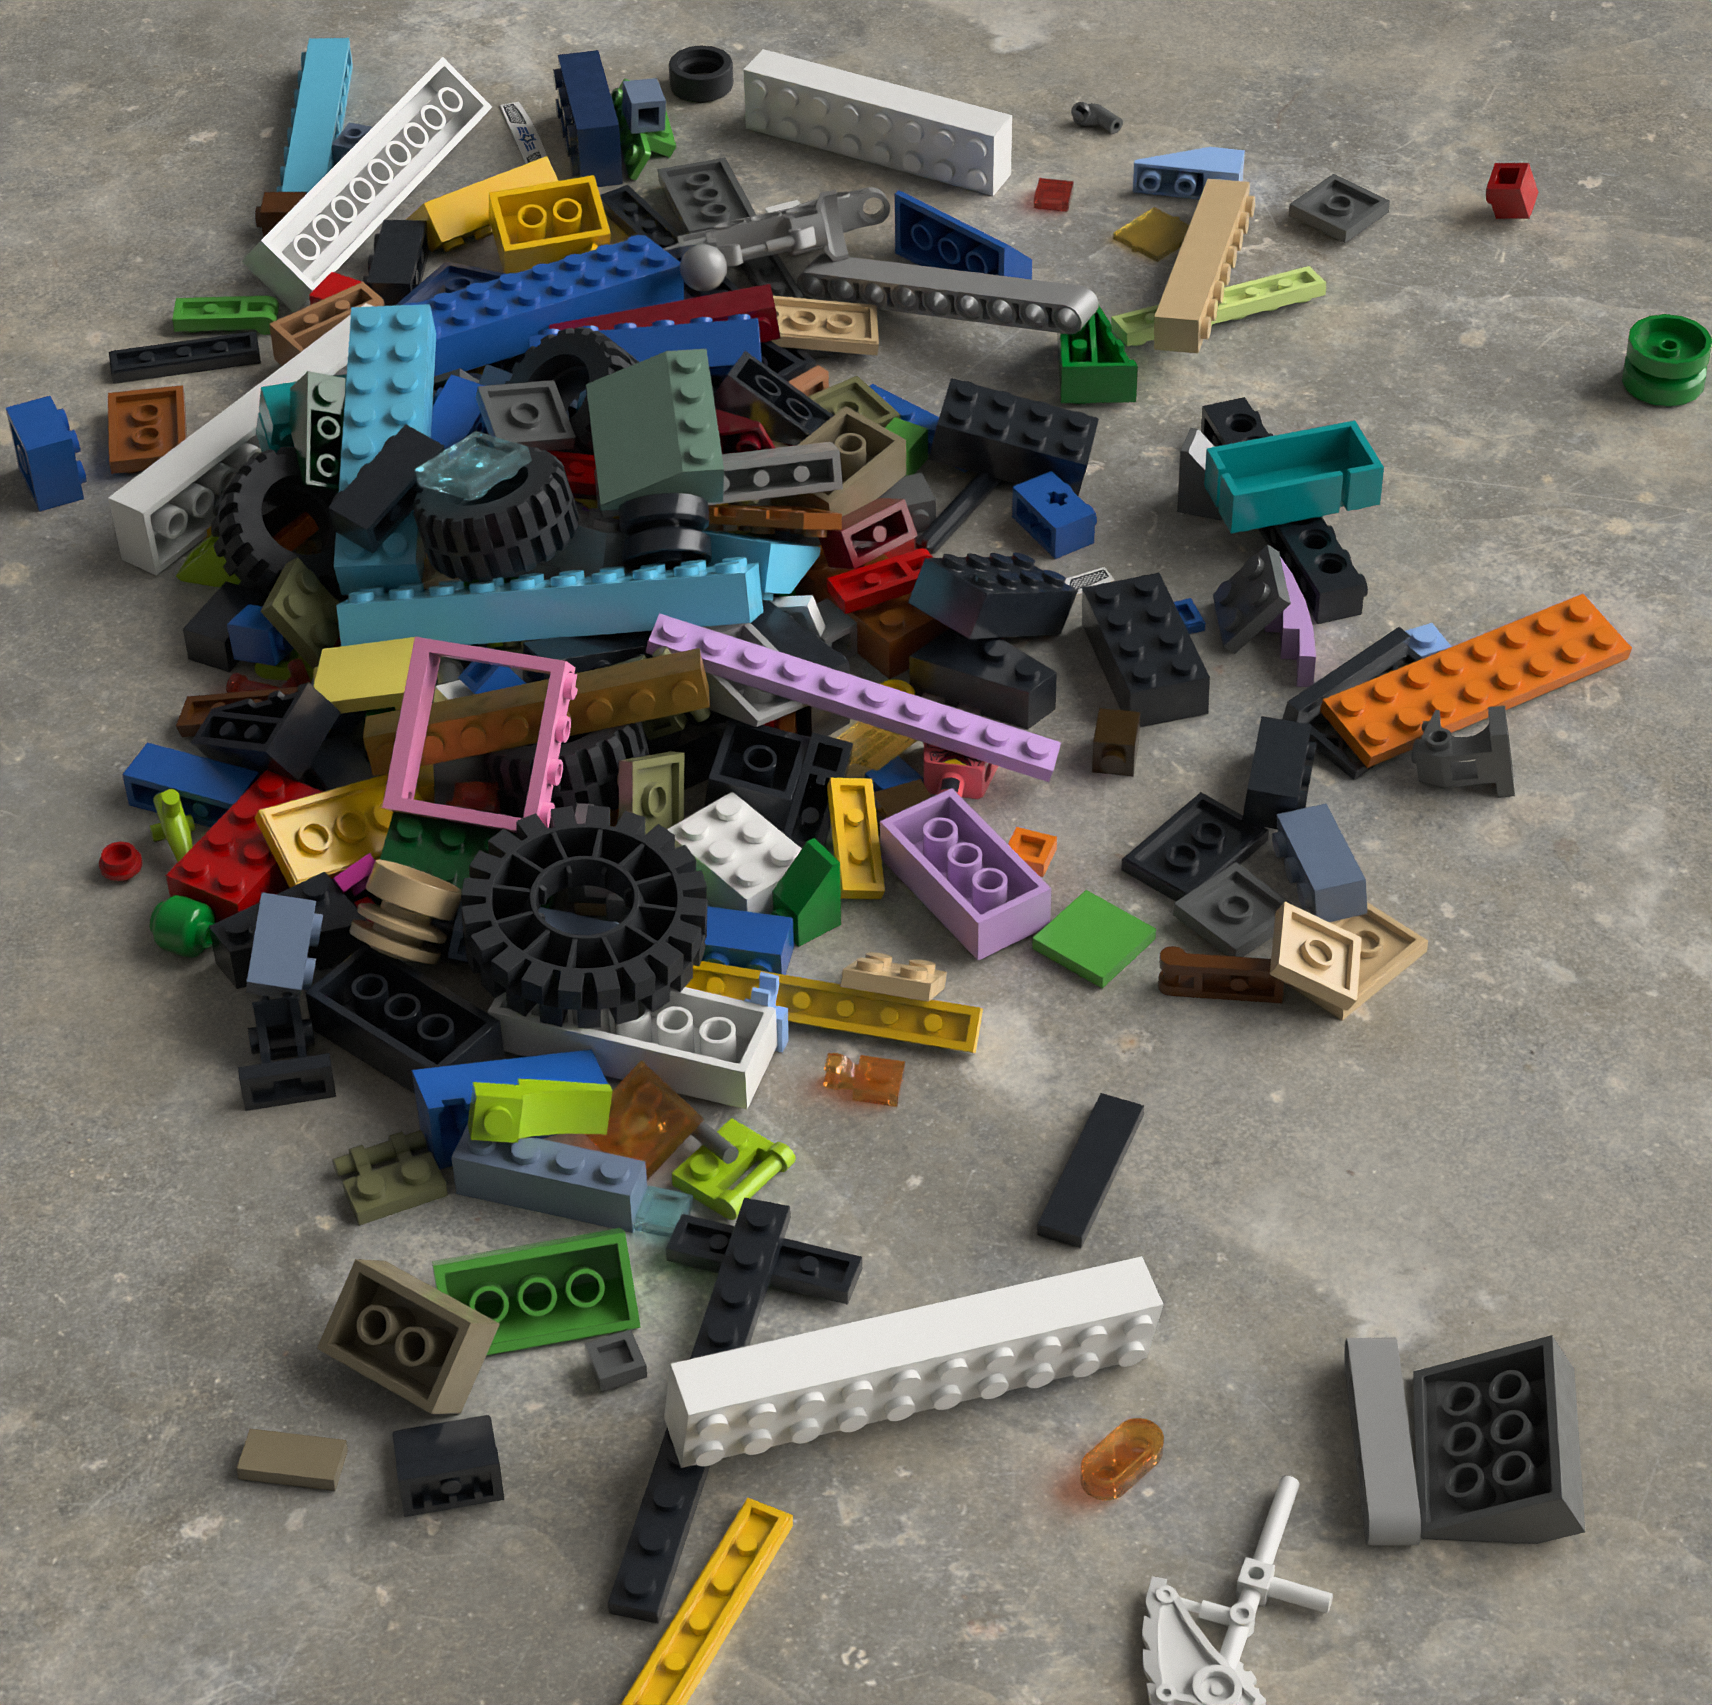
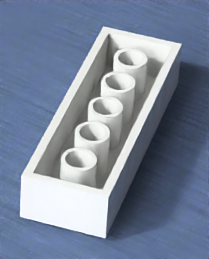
M670 987V1002L654 1012H651L638 1000V1019L616 1025L609 1008L601 1009V1028H578L577 1010L568 1009L562 1027L541 1023L538 1003L524 1017L506 1007V992L495 998L488 1010L489 1015L500 1021L505 1052L529 1057L592 1049L605 1076L651 1087L659 1085L667 1091L746 1110L777 1048L776 1008L687 987L681 992Z

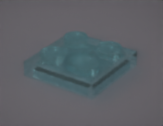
M475 431L415 469V473L420 485L471 501L483 497L489 488L500 481L515 476L518 470L531 462L532 459L528 446Z

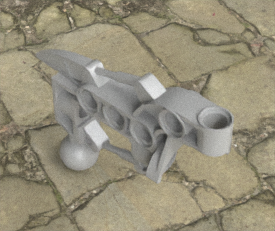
M867 187L849 192L831 190L821 192L818 199L799 204L793 208L731 220L715 225V229L677 236L678 244L663 249L674 258L682 257L680 274L683 281L690 288L697 291H709L717 288L723 282L727 273V266H737L749 259L788 251L797 252L821 246L824 247V251L834 262L849 259L843 233L884 222L890 213V205L885 194L875 187ZM870 198H878L882 201L880 210L875 214H868L863 211L864 203Z

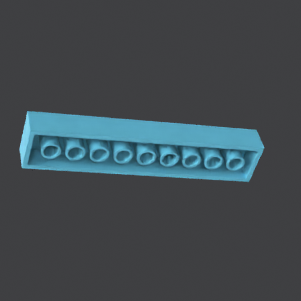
M733 557L722 559V563L715 564L712 567H706L705 560L682 562L681 566L674 567V570H665L664 563L642 565L639 570L632 571L633 573H625L624 567L600 569V573L591 574L592 576L587 577L584 576V570H570L560 572L559 576L551 577L549 580H544V573L520 575L519 579L511 580L510 583H504L503 577L493 578V581L481 582L479 580V582L464 586V582L457 579L441 581L439 585L429 587V589H424V583L399 585V589H392L385 593L384 586L359 588V592L349 593L348 600L336 605L341 646L410 637L472 645L653 631L659 613L700 627L751 623L763 613L759 563L747 564L746 557Z

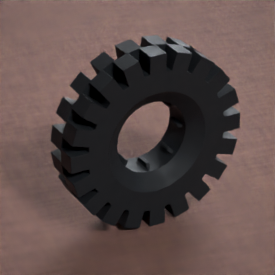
M588 805L586 821L583 824H577L573 806L551 809V828L548 829L536 813L516 821L517 837L502 829L488 840L489 854L478 851L469 865L470 878H464L461 893L463 946H466V959L473 974L481 972V985L494 998L506 992L507 1008L526 1017L538 1003L540 1007V1022L562 1027L568 1009L577 1010L578 1028H601V1009L609 1008L616 1025L638 1019V1000L651 1012H654L670 1002V987L679 992L686 987L693 978V965L700 966L705 951L708 899H706L707 886L702 870L696 871V858L686 845L675 848V835L660 824L645 835L646 817L625 811L615 827L610 826V807ZM574 886H595L607 889L620 896L624 900L625 906L630 907L631 912L629 915L624 916L623 922L608 931L592 935H576L563 932L551 926L545 921L544 914L539 913L538 910L541 905L546 904L550 896L563 889Z

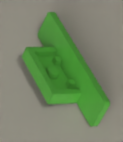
M622 81L619 88H615L612 91L611 98L619 123L620 146L629 178L636 181L649 160L651 151L670 158L676 149V143L667 112L664 131L631 134L622 112Z

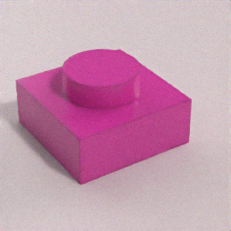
M370 853L335 876L333 878L334 883L344 894L351 891L354 897L367 890L366 884L375 863L374 858Z

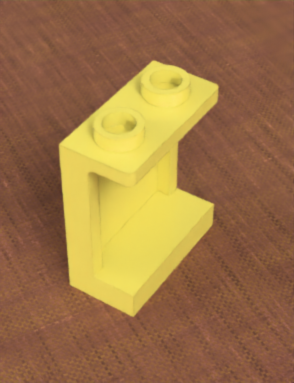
M415 637L322 649L319 665L313 671V687L341 713L395 707V710H401Z

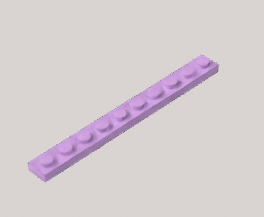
M660 613L648 640L646 653L653 655L662 646H667L671 654L700 648L704 669L707 673L1046 782L1050 781L1061 745L1059 741Z

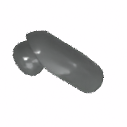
M1077 102L1071 109L1073 121L1080 126H1101L1112 134L1118 133L1122 128L1123 120L1099 104Z

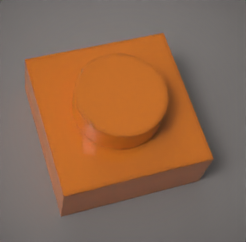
M1016 827L1008 845L1040 877H1044L1057 850V836Z

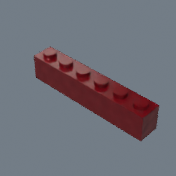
M771 284L549 325V329L559 330L568 328L575 330V328L582 326H596L599 330L614 329V325L620 323H634L637 327H650L653 322L659 320H672L676 325L689 324L691 319L697 317H709L715 322L728 321V317L731 315L747 314L750 315L751 319L758 318L760 343L781 339Z

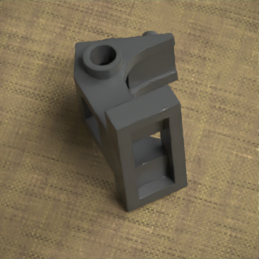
M1505 706L1488 707V726L1478 734L1468 737H1454L1448 729L1442 728L1440 710H1435L1430 721H1423L1422 731L1424 733L1421 739L1415 740L1412 747L1411 759L1412 763L1417 766L1419 782L1435 785L1439 788L1496 783L1498 798L1515 796L1513 764ZM1475 760V761H1470V762H1459V761Z

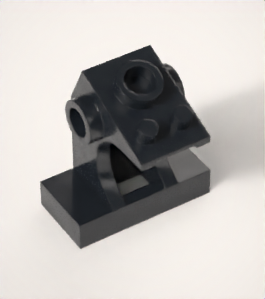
M284 992L281 994V998L270 999L266 995L258 997L257 1002H252L256 1027L248 1028L251 1053L252 1055L260 1053L262 1064L238 1067L245 1111L336 1097L330 1053L308 1056L307 1046L315 1045L311 1018L302 1019L298 995L292 996L291 992ZM298 1056V1058L272 1062V1060Z

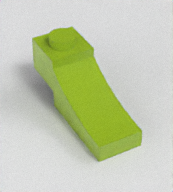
M518 1078L517 1085L473 1082L468 1118L471 1140L518 1143V1139L541 1135H607L612 1098L611 1086L609 1084Z

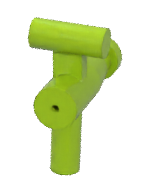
M168 789L153 798L160 823L150 825L149 829L154 842L163 839L167 840L177 862H179L193 847L191 831H195V825L191 814L185 816L179 793L174 789Z

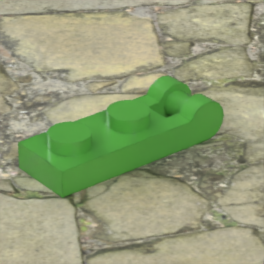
M267 295L176 298L172 318L174 332L188 331L196 333L213 330L233 332L256 329L260 334L269 335L271 334L269 324L277 321L276 316L279 311V302L276 298Z

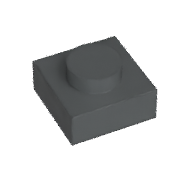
M631 1329L585 1343L586 1357L601 1392L648 1377L647 1365Z

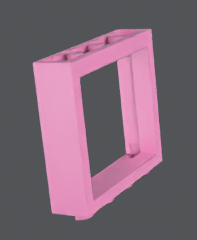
M415 637L382 808L391 812L395 811L501 831L505 829L511 833H517L516 821L523 819L414 800L439 663L442 656L550 674L523 817L525 818L536 813L544 825L549 828L551 809L555 808L554 803L550 802L553 785H559L563 771V762L559 760L561 743L567 742L571 728V719L567 717L569 700H574L578 691L575 687L577 674H574L575 667L563 660Z

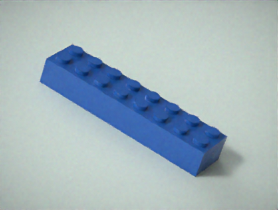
M635 235L623 242L613 245H601L596 250L582 254H571L556 262L537 264L529 270L503 274L500 278L492 281L473 283L462 290L452 293H439L434 298L403 305L430 304L436 330L434 376L459 368L463 371H468L523 354L530 348L529 336L538 335V331L549 329L550 324L684 300V281L680 274V261L646 235Z

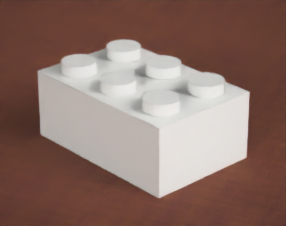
M733 792L667 829L675 835V848L686 845L696 858V871L702 870L707 886L706 899H708V903L713 907L771 915L773 911L772 891L802 849Z

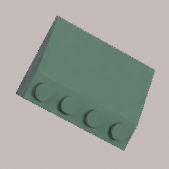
M707 349L665 351L586 384L601 511L617 510L627 500L660 493L692 494L704 498L708 503L723 502L724 466Z

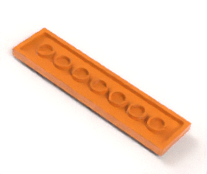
M1580 594L1322 700L1320 712L1363 764L1369 768L1412 750L1415 740L1421 739L1424 733L1422 731L1423 721H1430L1435 710H1440L1441 727L1448 729L1452 733L1488 718V707L1505 706L1506 710L1627 660L1632 647L1584 594Z

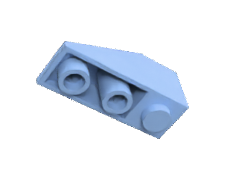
M1205 147L1137 159L1134 161L1133 193L1200 199L1207 179L1243 181L1245 150Z

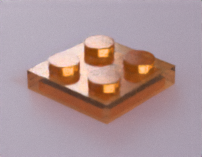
M641 1060L612 1091L607 1135H585L604 1153L645 1161L648 1181L703 1122L704 1118Z

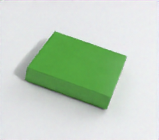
M1085 890L1033 937L1032 949L1103 989L1156 939V928Z

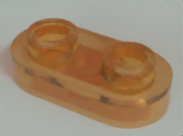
M1132 1418L1122 1422L1082 1459L1080 1484L1083 1490L1092 1498L1102 1501L1115 1500L1123 1496L1162 1459L1164 1435L1160 1427L1144 1418ZM1140 1448L1144 1452H1134L1132 1449ZM1101 1478H1108L1111 1480H1101Z

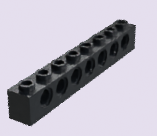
M1245 397L1202 406L1201 432L1215 447L1273 436L1263 426L1259 412L1252 409ZM1314 517L1258 528L1266 543L1279 551L1280 557L1292 572L1306 601L1307 608L1317 624L1362 615L1363 599L1368 594L1366 579L1363 574L1357 572L1352 564L1349 552L1346 549H1342L1336 539L1333 527L1327 525L1323 517Z

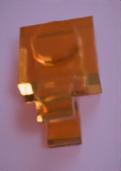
M827 1053L824 1071H826L823 1082L824 1087L833 1090H853V1101L898 1107L905 1074V1061L860 1055L859 1064L857 1065L843 1054Z

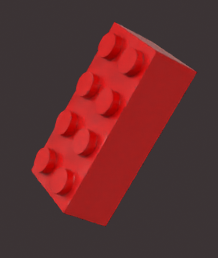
M266 770L166 874L170 897L174 895L185 896L207 904L214 911L217 923L259 903L261 893L276 895L289 889L290 887L254 817L259 810L322 793L323 791Z

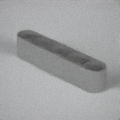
M1396 1337L1346 1338L1344 1346L1345 1377L1366 1545H1419L1421 1536L1420 1508Z

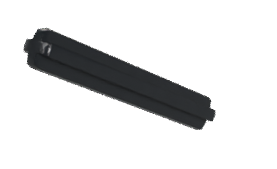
M977 473L916 540V548H924L930 554H935L1002 480L990 477L987 473Z

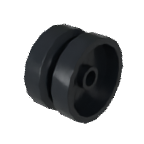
M660 493L633 498L619 506L620 531L629 536L621 543L622 566L627 570H639L642 565L664 563L665 570H674V567H679L682 562L705 560L706 565L711 562V537L702 532V530L709 526L708 501L704 498L692 494Z

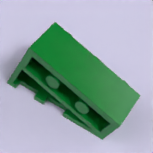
M1098 304L1097 311L1076 334L1057 333L1061 403L1136 402L1138 365L1134 359L1130 360L1126 355L1124 343L1121 339H1116L1112 333L1110 321Z

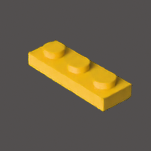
M830 778L827 792L834 856L840 862L841 899H882L885 885L872 779Z

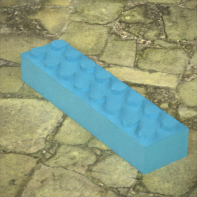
M430 304L351 307L339 492L344 491L357 477L361 467L366 463H370L382 450L387 439L396 435L405 424L431 438L436 330ZM414 510L374 553L369 552L336 532L334 570L341 595L359 592V588L384 586L385 593L392 589H399V585L422 583L425 547L413 515Z

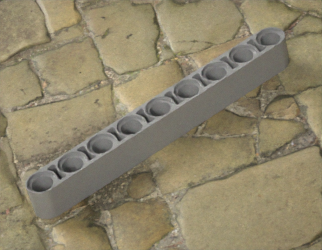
M827 254L817 256L797 278L798 288L803 296L808 299L871 304L877 306V309L1062 334H1076L1097 311L1099 303L1093 291L1080 285L854 257L834 262Z

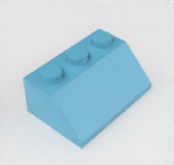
M702 530V532L711 537L712 559L706 567L715 566V564L722 563V559L733 557H746L747 564L759 563L762 600H773L774 593L790 594L820 556L821 547L731 532Z

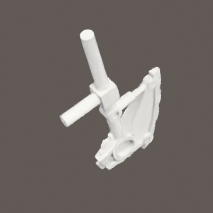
M1283 1476L1279 1481L1253 1559L1246 1557L1237 1580L1236 1599H1238V1602L1231 1608L1205 1600L1202 1603L1181 1598L1176 1589L1167 1585V1579L1152 1576L1146 1597V1610L1149 1617L1144 1616L1142 1640L1146 1646V1649H1143V1671L1150 1682H1146L1150 1705H1266V1699L1259 1693V1688L1254 1687L1257 1683L1252 1671H1245L1244 1664L1239 1661L1247 1638L1254 1632L1255 1614L1258 1605L1265 1607L1268 1597H1272L1328 1614L1333 1593L1274 1577L1275 1565L1272 1564L1300 1486L1299 1481L1294 1477ZM1188 1610L1199 1613V1618L1228 1626L1220 1653L1212 1646L1194 1622Z

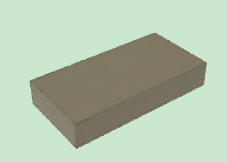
M250 1428L236 1468L238 1479L336 1491L348 1453L347 1441Z

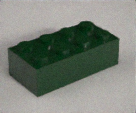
M393 811L380 860L395 862L428 873L462 890L464 878H470L469 865L478 851L489 854L488 840L499 833L500 830ZM558 892L550 896L546 904L541 905V907L554 910ZM374 895V903L381 905L382 899Z

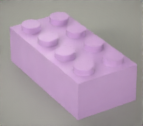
M952 788L880 821V850L883 862L978 961L1042 930L1050 923L1051 888Z

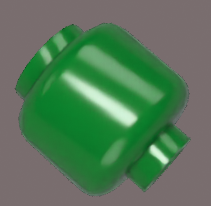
M174 895L160 902L154 908L149 927L155 943L161 949L183 957L194 958L203 953L206 948L212 946L209 926L215 924L216 919L214 911L207 904L185 896Z

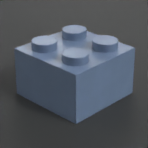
M261 893L246 993L281 998L282 993L291 992L292 996L298 995L300 1001L301 990L307 991L311 988L316 959L307 957L308 947H318L323 914L314 913L316 901Z

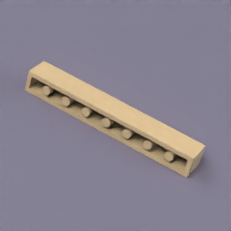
M1207 179L1154 316V350L1199 353L1203 339L1209 340L1211 321H1216L1218 303H1222L1224 297V286L1229 285L1231 268H1235L1237 251L1242 249L1243 234L1248 232L1249 217L1254 215L1255 196L1249 195L1250 182Z

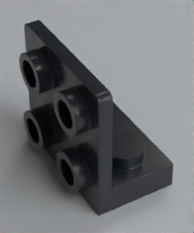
M489 1415L401 1429L393 1432L396 1469L404 1517L505 1500L498 1450L495 1444L492 1420Z

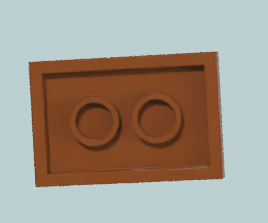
M183 385L108 393L109 464L111 474L144 471L187 439L186 401Z

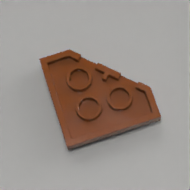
M708 505L709 526L704 529V531H723L724 525H737L738 531H751L754 534H775V531L789 532V534H803L805 537H827V530H842V513L803 506Z

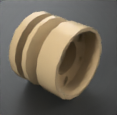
M375 860L366 889L382 899L381 905L360 903L357 909L358 913L373 922L353 920L349 930L350 934L366 942L374 950L390 957L409 962L417 961L427 964H438L441 956L440 950L425 941L441 944L446 942L448 936L441 929L432 925L431 922L433 919L454 920L461 902L462 890L449 882L417 869L391 861Z

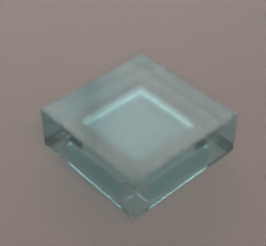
M648 1186L633 1218L634 1230L671 1238L681 1214L690 1215L693 1208V1195Z

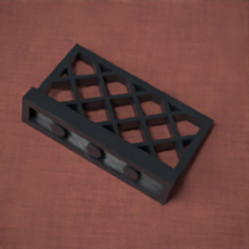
M1401 627L1394 629L1287 701L1282 720L1310 724L1309 741L1316 742V748L1353 780L1374 766L1367 768L1361 760L1355 763L1343 752V747H1350L1336 730L1335 735L1324 734L1315 729L1313 725L1317 722L1330 723L1320 712L1323 699L1394 671L1404 663L1409 665L1423 659L1408 646L1411 636Z

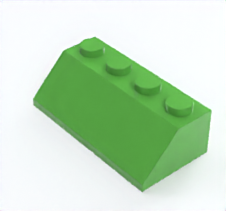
M621 1228L432 1261L436 1289L500 1324L487 1355L641 1328L626 1234Z

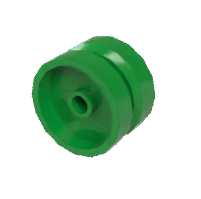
M1660 314L1638 320L1629 331L1622 382L1626 390L1637 399L1653 405L1676 406L1696 400L1704 391L1712 337L1708 330L1698 322L1683 316Z

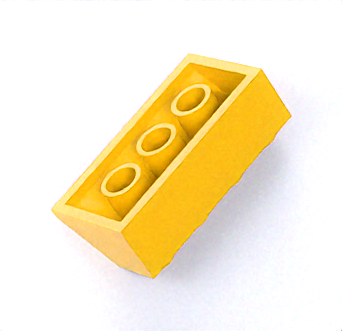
M545 156L425 202L406 220L426 221L430 251L432 252L443 247L445 252H449L464 245L463 239L474 235L476 240H480L493 234L489 221V192L555 182L558 179L548 157Z

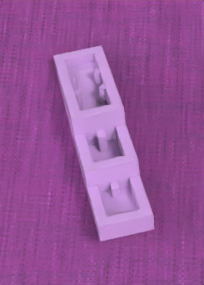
M1281 558L1291 604L1265 627L1264 632H1281L1280 659L1297 660V687H1310L1314 684L1316 662L1313 625L1302 592L1292 572Z

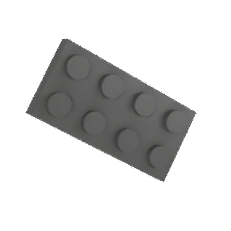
M726 158L657 169L659 183L685 235L715 229L714 227L717 224L756 215Z

